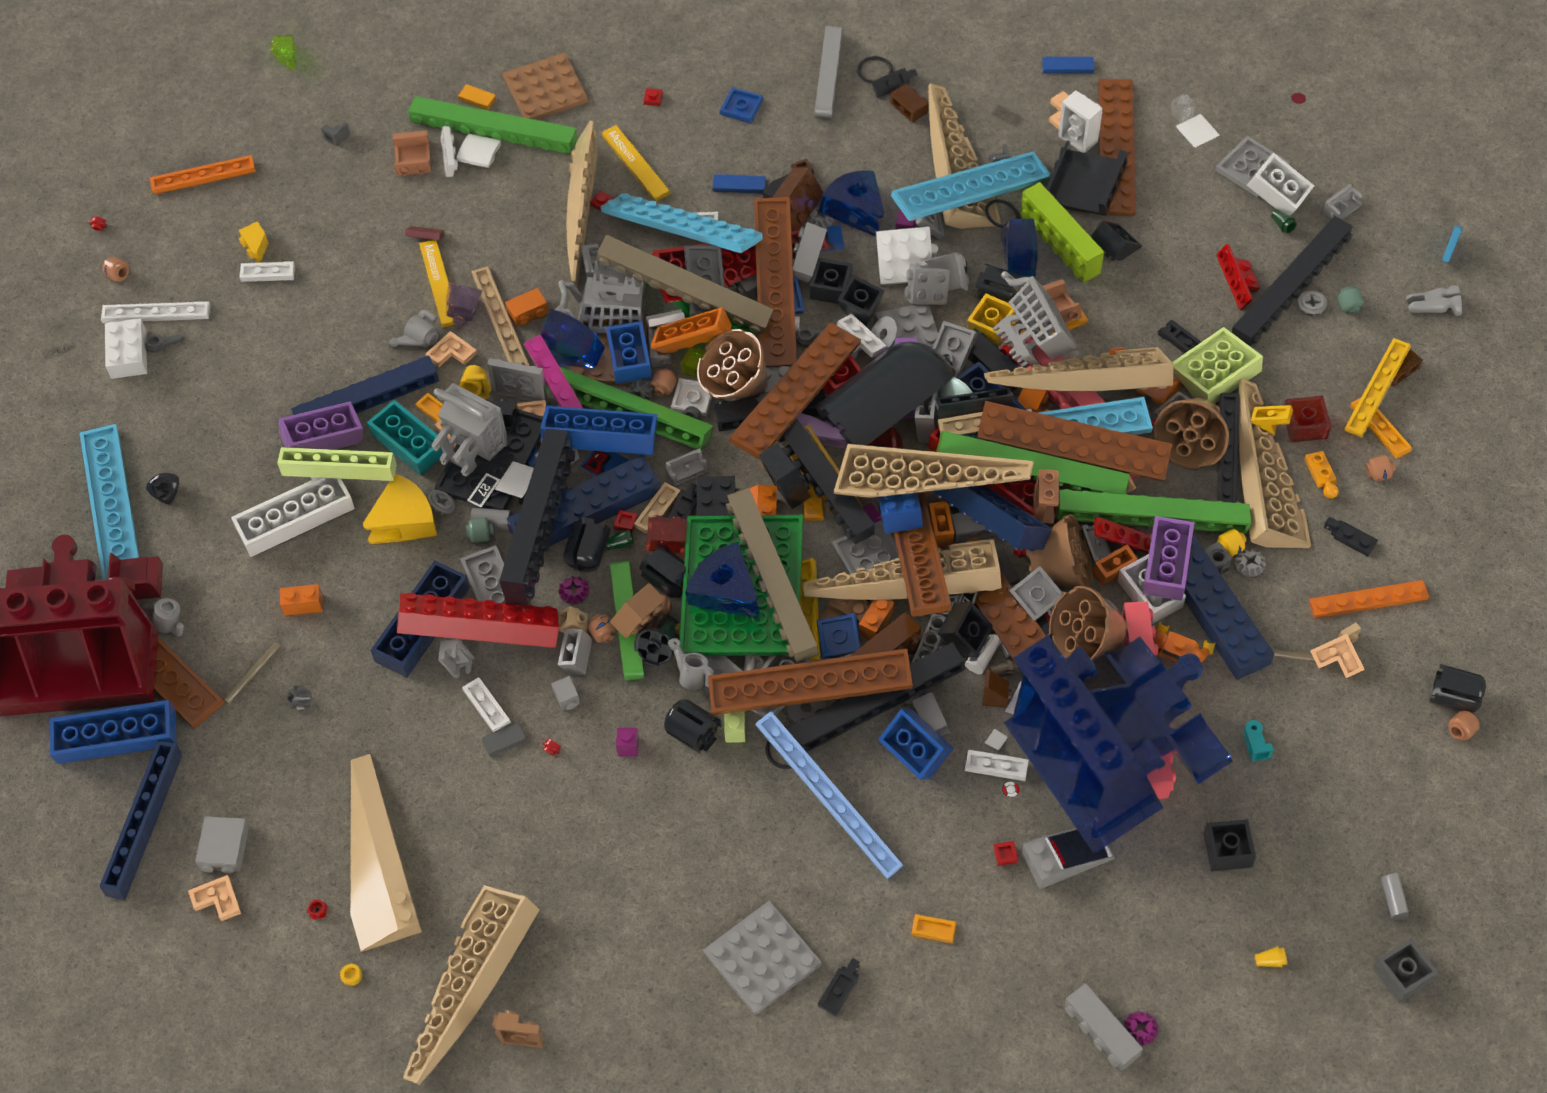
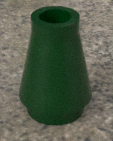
M1276 209L1271 214V218L1274 219L1282 232L1291 233L1296 228L1295 218L1281 212L1279 209Z
M623 529L610 537L606 545L608 551L631 547L630 545L634 544L630 529L626 531Z

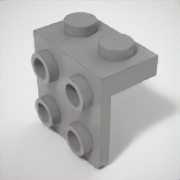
M910 264L906 273L908 287L905 288L906 299L911 304L945 305L948 298L950 271L948 269L921 268L917 264Z

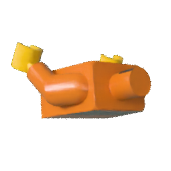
M1159 622L1154 638V644H1157L1158 648H1160L1159 656L1193 669L1195 663H1202L1209 654H1213L1216 643L1212 644L1208 643V640H1204L1203 646L1200 649L1195 640L1174 632L1167 634L1170 626H1164L1161 624L1162 622Z

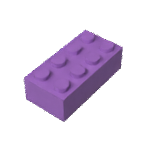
M351 401L279 419V434L285 448L335 450L363 443V427Z
M1155 516L1143 594L1182 601L1186 585L1194 522Z

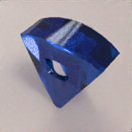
M874 171L850 172L834 180L824 191L818 212L876 236V232L880 231L878 218L884 216V209Z
M1034 218L1008 220L1001 229L1006 270L1020 274L1022 277L1033 276L1035 278L1038 250Z
M551 309L542 327L541 336L557 364L596 368L605 350L598 336L579 320L563 312Z
M738 542L724 546L710 554L692 574L685 591L688 605L753 618L759 616V608L756 602L757 597Z

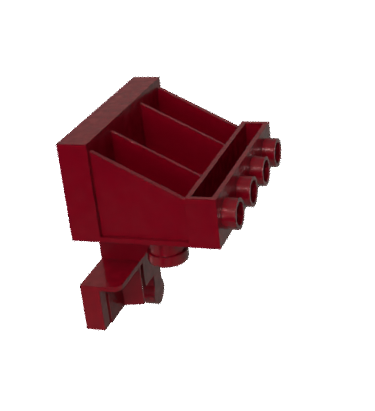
M60 535L52 542V550L55 553L54 562L48 563L46 559H43L42 567L7 570L5 588H0V716L154 702L159 632L137 600L161 598L163 562L159 556L119 559L113 553H110L108 579L95 581L97 565L89 559L74 560L73 556L78 549L76 542L69 535Z

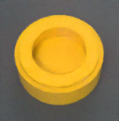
M348 964L341 969L340 978L345 985L354 986L361 981L362 972L357 965Z

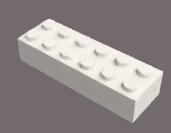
M315 478L231 517L247 552L252 557L354 510L355 507L341 479Z

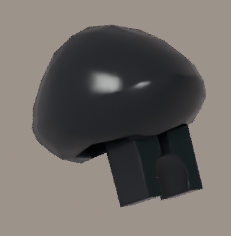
M172 473L157 474L149 480L146 490L155 499L169 505L177 493L179 477Z

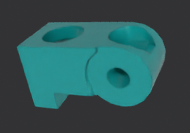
M1256 720L1248 721L1243 732L1252 762L1271 758L1274 750L1271 743H1265L1262 734L1263 726Z

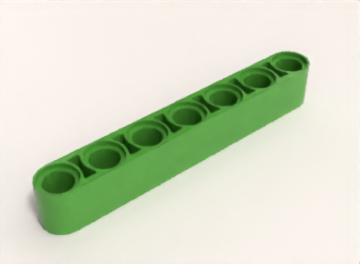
M629 560L610 563L616 614L625 602L634 596ZM618 631L625 681L644 678L642 658L637 650L635 651L634 643L639 633L635 636L631 634L626 639Z

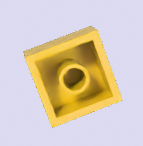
M985 294L967 320L968 329L973 330L976 328L990 342L1001 346L1004 342L1001 337L1004 334L997 336V331H994L993 327L1006 316L1015 315L1016 313L1009 303ZM1014 321L1012 323V327L1015 326L1017 321Z

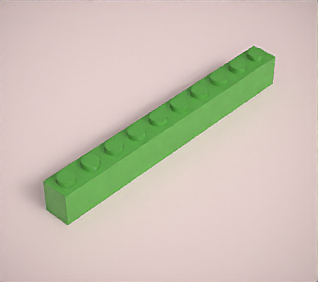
M416 96L408 110L410 122L417 125L422 124L432 128H443V126L450 127V131L453 130L463 134H473L508 141L513 144L518 143L528 147L558 151L560 153L572 154L578 139L577 131L574 127Z
M560 367L582 405L596 410L657 414V434L695 449L700 448L702 450L711 441L713 425ZM546 384L547 391L551 392Z
M941 431L937 452L1033 461L1034 465L1031 476H1034L1033 480H1037L1039 469L1057 470L1059 472V486H1063L1066 483L1071 485V489L1080 491L1083 487L1088 488L1090 492L1125 494L1130 474L946 431Z
M1065 489L1059 490V504L1056 506V520H1061L1066 515L1072 514L1077 521L1094 522V519L1099 517L1117 524L1153 527L1155 516L1194 522L1193 530L1227 532L1230 529H1236L1243 534L1247 533L1251 525L1250 504H1242L1240 502L1228 503L1223 501H1204L1202 499L1189 500L1185 498H1166L1163 496L1149 497L1146 495L1136 496Z

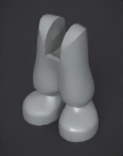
M1451 285L1448 289L1436 288L1427 292L1406 296L1410 313H1444L1448 308H1451L1455 316H1461L1462 300L1461 295H1459L1458 285Z

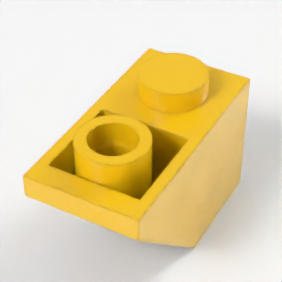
M257 221L240 229L241 237L238 239L243 248L247 247L246 252L249 258H254L256 263H260L268 246V240L264 230Z

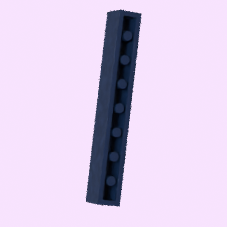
M428 355L374 377H369L356 384H351L343 389L333 391L330 394L317 397L304 404H299L291 408L293 415L351 401L357 414L437 383L439 378Z
M159 740L156 743L99 886L106 897L126 900L182 757L177 744Z

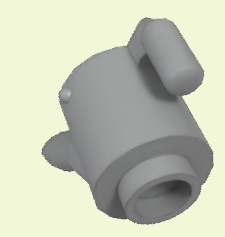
M421 310L418 315L409 319L404 328V335L398 338L393 337L388 345L390 347L406 345L423 346L425 348L434 345L439 336L438 328L424 320V318L426 317L432 322H436L438 317L428 310Z
M163 598L151 605L147 603L142 606L146 614H153L152 623L158 632H172L176 637L183 634L184 625L183 623H178L180 616V605L178 602L170 598Z
M678 639L669 640L668 645L674 651L680 670V684L688 690L700 689L704 686V683L706 687H709L708 676L714 675V671L707 666V658L702 654L694 652L684 654Z

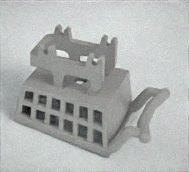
M596 260L593 278L587 277L583 296L574 283L563 280L558 282L562 294L561 303L553 313L555 316L565 315L571 326L576 329L577 334L607 333L606 327L615 326L613 325V319H619V325L623 324V319H629V323H632V320L642 321V324L644 322L646 303L644 285L642 281L635 280L630 274H622L616 271L615 268H609L602 264L599 265V261ZM603 276L617 278L618 281L603 279ZM567 288L570 289L576 301L580 303L578 320H576L569 309H566L569 299ZM586 307H592L591 314H585ZM595 307L601 308L600 314H594ZM604 308H610V314H604ZM614 309H619V314H613ZM623 309H628L629 315H624ZM632 310H638V315H632ZM583 319H590L589 326H582ZM593 319H599V326H592ZM603 319H609V326H602Z
M1003 271L1001 277L1018 292L1008 302L1016 314L1006 316L993 327V330L997 331V336L1004 334L1001 338L1003 340L1007 339L1005 341L1006 345L1014 344V347L1009 351L1010 355L1016 353L1012 358L1014 360L1018 359L1017 362L1021 364V367L1026 368L1029 365L1032 367V365L1039 364V361L1033 354V350L1038 346L1051 360L1076 350L1078 346L1052 297L1033 276L1015 279L1007 271ZM1014 321H1022L1021 324H1016L1012 327ZM1032 336L1034 340L1026 343L1025 341Z
M454 383L445 391L439 388L434 390V395L440 401L445 400L438 414L445 427L432 443L433 450L438 451L441 448L443 451L440 457L441 464L446 465L450 461L462 467L461 473L467 477L477 466L474 461L476 455L490 461L503 447L508 445L501 408ZM448 433H449L450 436H451V438H450L449 440L447 439ZM455 443L460 445L456 453L453 450Z

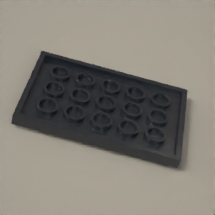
M518 409L515 424H505L508 437V445L506 447H503L490 461L476 455L474 461L477 466L467 477L462 475V467L449 461L434 489L443 491L453 498L469 502L467 501L486 473L501 480L512 462L527 466L541 438L540 428L543 416ZM456 444L454 448L455 453L460 447V445ZM494 489L482 507L506 510L513 495Z

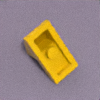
M1292 406L1254 407L1251 422L1275 435L1278 424L1290 423L1293 412Z

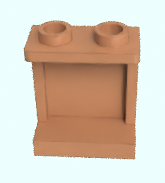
M427 130L393 134L395 146L394 166L397 176L430 173V144Z
M1063 279L1042 286L1052 297L1065 323L1081 318V305L1079 302L1074 303L1067 294L1066 283Z
M1039 469L1034 489V517L1047 526L1053 527L1054 506L1059 504V472L1057 470Z

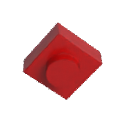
M646 88L643 104L660 106L663 89Z
M600 190L590 201V206L601 211V206L609 200H613L614 197Z
M619 510L613 525L614 529L620 531L630 529L632 533L634 523L638 519V514Z
M1014 841L993 844L997 866L1018 863Z

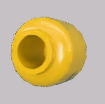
M1230 529L1219 535L1217 542L1219 541L1229 555L1233 557L1244 551L1246 537L1242 532Z

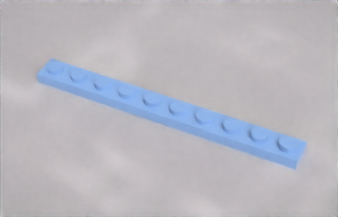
M770 711L755 724L756 727L884 877L888 880L900 870L903 864L777 717Z

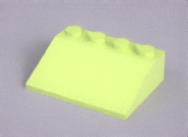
M1223 327L1173 361V372L1193 398L1200 397L1216 404L1220 401V393L1230 394L1239 388V380L1241 378L1249 381L1262 372L1263 356Z

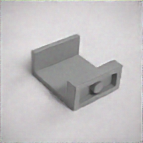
M955 252L916 262L921 268L948 269L950 271L948 291L959 288L968 290L969 277L967 273L965 274L964 269L966 267V260L960 253Z

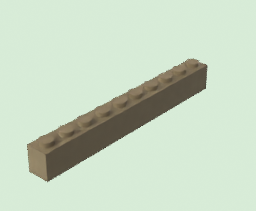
M608 235L605 236L597 252L596 260L600 264L612 266L622 274H630L635 280H643L653 288L665 290L671 296L677 295L687 303H695L705 311L723 307L728 318L733 320V323L739 326L744 325L754 333H764L774 309Z
M747 488L727 495L729 503L726 504L728 513L729 515L733 514L734 519L732 521L734 527L741 532L739 534L742 545L747 546V550H745L749 561H753V572L756 577L759 576L761 579L759 581L761 591L766 592L768 596L765 597L769 609L773 608L775 612L772 613L776 625L780 624L781 626L779 632L782 640H786L788 643L786 649L789 656H793L796 663L817 656L818 647L750 489Z

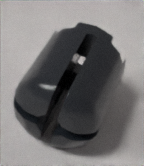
M987 263L984 264L987 268L979 274L975 286L979 288L978 296L974 295V297L981 300L985 294H988L1008 303L1016 294L990 286V282L1015 290L1013 286H1009L1006 280L1001 277L1003 271H1007L1015 279L1022 278V276Z
M579 517L576 522L574 520L563 553L566 564L578 571L593 572L597 570L601 564L611 532L607 525L603 528L595 524L594 519Z
M661 544L655 546L657 550L650 556L646 554L639 567L642 571L640 576L667 595V597L678 598L683 594V579L686 573L685 561L666 546Z
M660 614L654 616L645 625L634 643L635 651L637 650L639 656L643 659V663L650 666H659L670 660L674 651L669 647L668 641L674 638L680 640L681 624L677 619L670 616L666 621V615Z
M1440 664L1439 668L1442 671L1437 670L1432 690L1434 698H1430L1429 702L1460 711L1476 712L1481 707L1482 697H1484L1486 691L1484 677Z
M688 699L677 701L672 706L673 709H669L665 716V731L668 735L700 754L702 750L707 752L717 739L714 735L718 726L722 728L721 719L714 715L712 716L711 713Z

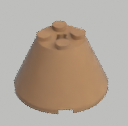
M733 329L718 335L705 348L707 351L703 358L699 359L697 368L699 384L706 393L716 398L747 399L766 390L768 384L762 345L755 335L742 329Z
M1200 397L1169 404L1159 413L1154 424V439L1171 443L1172 449L1169 460L1184 468L1200 469V467L1215 464L1223 457L1229 444V431L1220 413V408L1211 401Z
M1072 514L1066 515L1052 527L1044 550L1035 549V551H1030L1026 549L1027 556L1031 560L1029 571L1032 573L1041 566L1058 586L1069 588L1085 586L1092 588V586H1089L1090 582H1093V568L1086 540L1081 539L1079 534L1081 526Z
M1076 586L1071 591L1062 594L1053 608L1049 623V634L1053 638V647L1064 663L1070 666H1084L1113 650H1118L1128 629V623L1121 614L1096 590L1085 586Z

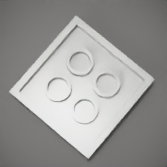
M930 227L876 232L880 285L908 283L906 273L910 264H916V262L932 258Z

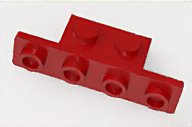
M1226 244L1216 254V257L1238 308L1243 310L1253 300L1250 291L1257 292L1260 286L1249 260L1235 258L1230 245Z
M1099 517L1094 519V535L1096 537L1124 546L1128 544L1130 548L1149 554L1152 535Z

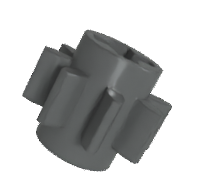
M640 378L631 385L633 388L630 392L631 394L643 399H650L653 393L651 391L654 387L650 385L648 380Z
M294 685V690H289L287 693V703L296 710H305V705L311 703V692L307 690V687Z

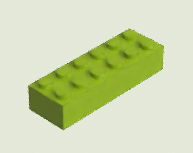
M1040 182L1024 190L1021 200V217L1031 224L1033 231L1040 234L1044 243L1050 245L1053 253L1060 256L1066 267L1069 266L1074 276L1085 283L1101 274L1104 251Z

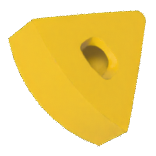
M395 474L394 481L388 483L363 522L364 529L371 530L368 537L370 544L438 536L435 520L426 496L416 484Z

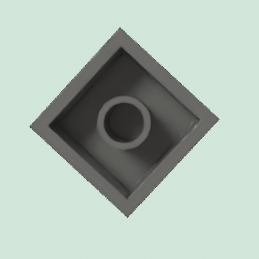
M1412 938L1377 959L1373 970L1399 1003L1433 983L1439 974Z

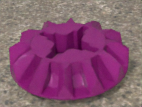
M573 575L571 578H564V581L559 583V596L564 602L569 604H577L584 601L589 594L587 581L583 580L580 576L574 577ZM572 584H574V586L577 588L575 595H573L572 590H570L572 588Z
M1137 1011L1129 1014L1124 1022V1028L1139 1045L1150 1044L1157 1037L1158 1024L1155 1021V1017L1149 1015L1148 1012ZM1137 1023L1140 1025L1147 1023L1145 1027L1146 1032L1143 1030L1136 1031Z

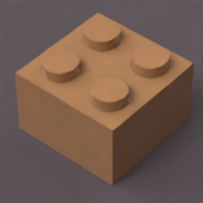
M648 583L625 602L610 623L626 639L631 634L635 636L643 629L642 626L646 625L654 618L653 616H656L663 609L661 605L666 599Z

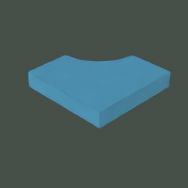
M1455 225L1442 261H1450L1463 226Z

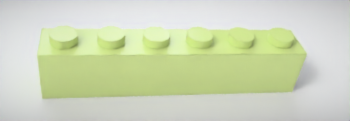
M284 447L280 449L277 462L282 476L394 481L397 467L393 452Z

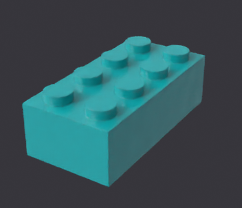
M396 400L389 403L367 422L370 434L420 476L436 464L443 454L441 448L435 451L432 447V443L438 435Z

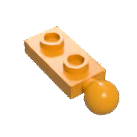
M1324 452L1306 454L1304 459L1317 487H1324L1323 494L1326 498L1333 499L1337 497L1339 489L1335 485L1337 479Z

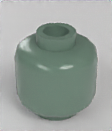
M1348 286L1340 290L1337 300L1343 312H1350V314L1359 312L1360 308L1364 305L1361 291L1358 288H1354V286Z
M486 518L469 520L468 524H466L467 540L470 539L474 544L488 542L490 535H494L493 524H489Z

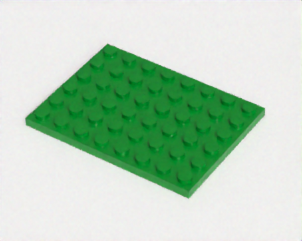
M761 515L800 604L803 515ZM688 516L684 564L686 573L683 579L679 640L683 653L694 652L704 656H789L786 649L788 643L786 640H782L779 632L781 626L780 624L776 625L772 613L775 612L773 608L769 609L765 597L768 596L766 592L761 591L759 585L761 579L759 576H755L752 568L754 563L747 558L745 551L747 546L742 545L739 538L741 532L734 527L732 521L734 516Z

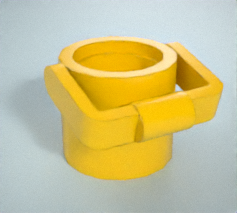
M467 366L459 386L484 399H488L490 396L491 386L490 381L487 379V372L480 366Z

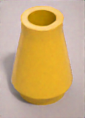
M1277 946L1254 954L1257 967H1282V965L1287 964L1284 947L1279 948Z

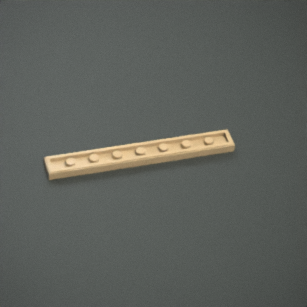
M486 266L471 271L507 361L530 366L489 267Z

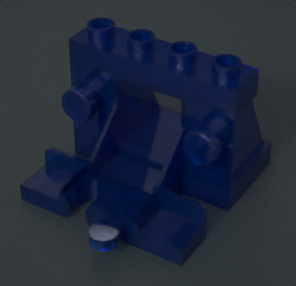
M1047 635L1013 658L1023 673V678L1013 716L1006 720L1004 724L1093 854L1163 808L1147 775L1155 769L1159 770L1166 764L1162 757L1172 750L1198 785L1233 762L1230 754L1209 728L1201 713L1176 729L1169 727L1176 717L1192 707L1182 688L1187 681L1195 680L1202 674L1203 666L1196 655L1185 654L1178 659L1176 665L1166 670L1162 661H1159L1143 639L1138 637L1113 655H1110L1108 651L1104 653L1109 665L1123 684L1091 690L1086 688L1083 681L1097 675L1098 670L1082 647L1073 650V654L1064 658L1049 635Z

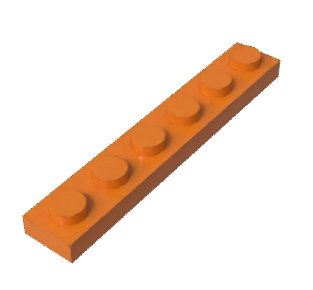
M249 155L150 177L152 192L155 195L254 173L256 169L253 156Z
M1424 580L1311 598L1309 605L1313 617L1316 619L1428 600L1429 594Z

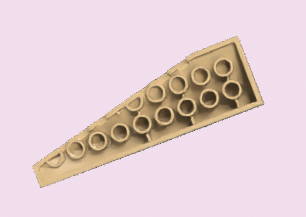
M930 83L929 117L936 178L979 167L969 139L963 135L964 128L957 122L958 115L951 108L952 102L946 89ZM995 197L943 211L945 225L959 229L995 226L987 219L985 214L986 204L991 200H995ZM993 203L989 206V215L995 222L1001 224L997 203Z
M589 121L576 142L575 150H572L573 163H570L569 167L571 178L567 203V248L571 280L577 288L582 262L581 245L585 243L598 158L593 121Z
M1158 347L1119 350L1116 351V355H1110L1108 352L1101 353V357L1098 358L1089 355L1084 356L1083 360L1071 358L1048 362V366L1045 367L1041 366V364L1032 365V369L1017 367L1014 369V372H1010L1007 369L984 373V377L988 383L1041 390L1106 391L1135 388L1147 390L1149 387L1163 389L1173 385V363Z
M1241 378L1239 380V454L1245 504H1250L1251 525L1249 533L1251 542L1273 548H1310L1311 542L1304 509L1298 510L1297 502H1300L1298 494L1293 492L1292 486L1294 482L1286 472L1288 467L1280 445L1275 443L1274 434L1251 422L1254 407H1262L1264 404L1258 387L1255 383Z
M848 444L834 494L873 498L1030 480L1034 462Z
M994 539L949 545V549L943 551L938 548L949 595L976 593L977 591L985 590L994 591L1002 588L1000 566ZM899 558L874 564L872 569L865 570L864 567L856 569V573L849 575L843 572L836 575L833 579L823 577L803 583L804 596L860 600L908 599Z
M371 754L351 760V917L361 952L422 932Z
M483 886L462 922L461 928L466 930L462 938L460 936L456 938L454 945L457 948L454 954L449 956L447 961L448 970L442 974L431 1003L433 1006L432 1012L426 1016L424 1023L427 1025L424 1033L419 1034L417 1040L419 1046L417 1051L411 1055L403 1079L420 1085L476 1015L501 977L540 910L527 897Z

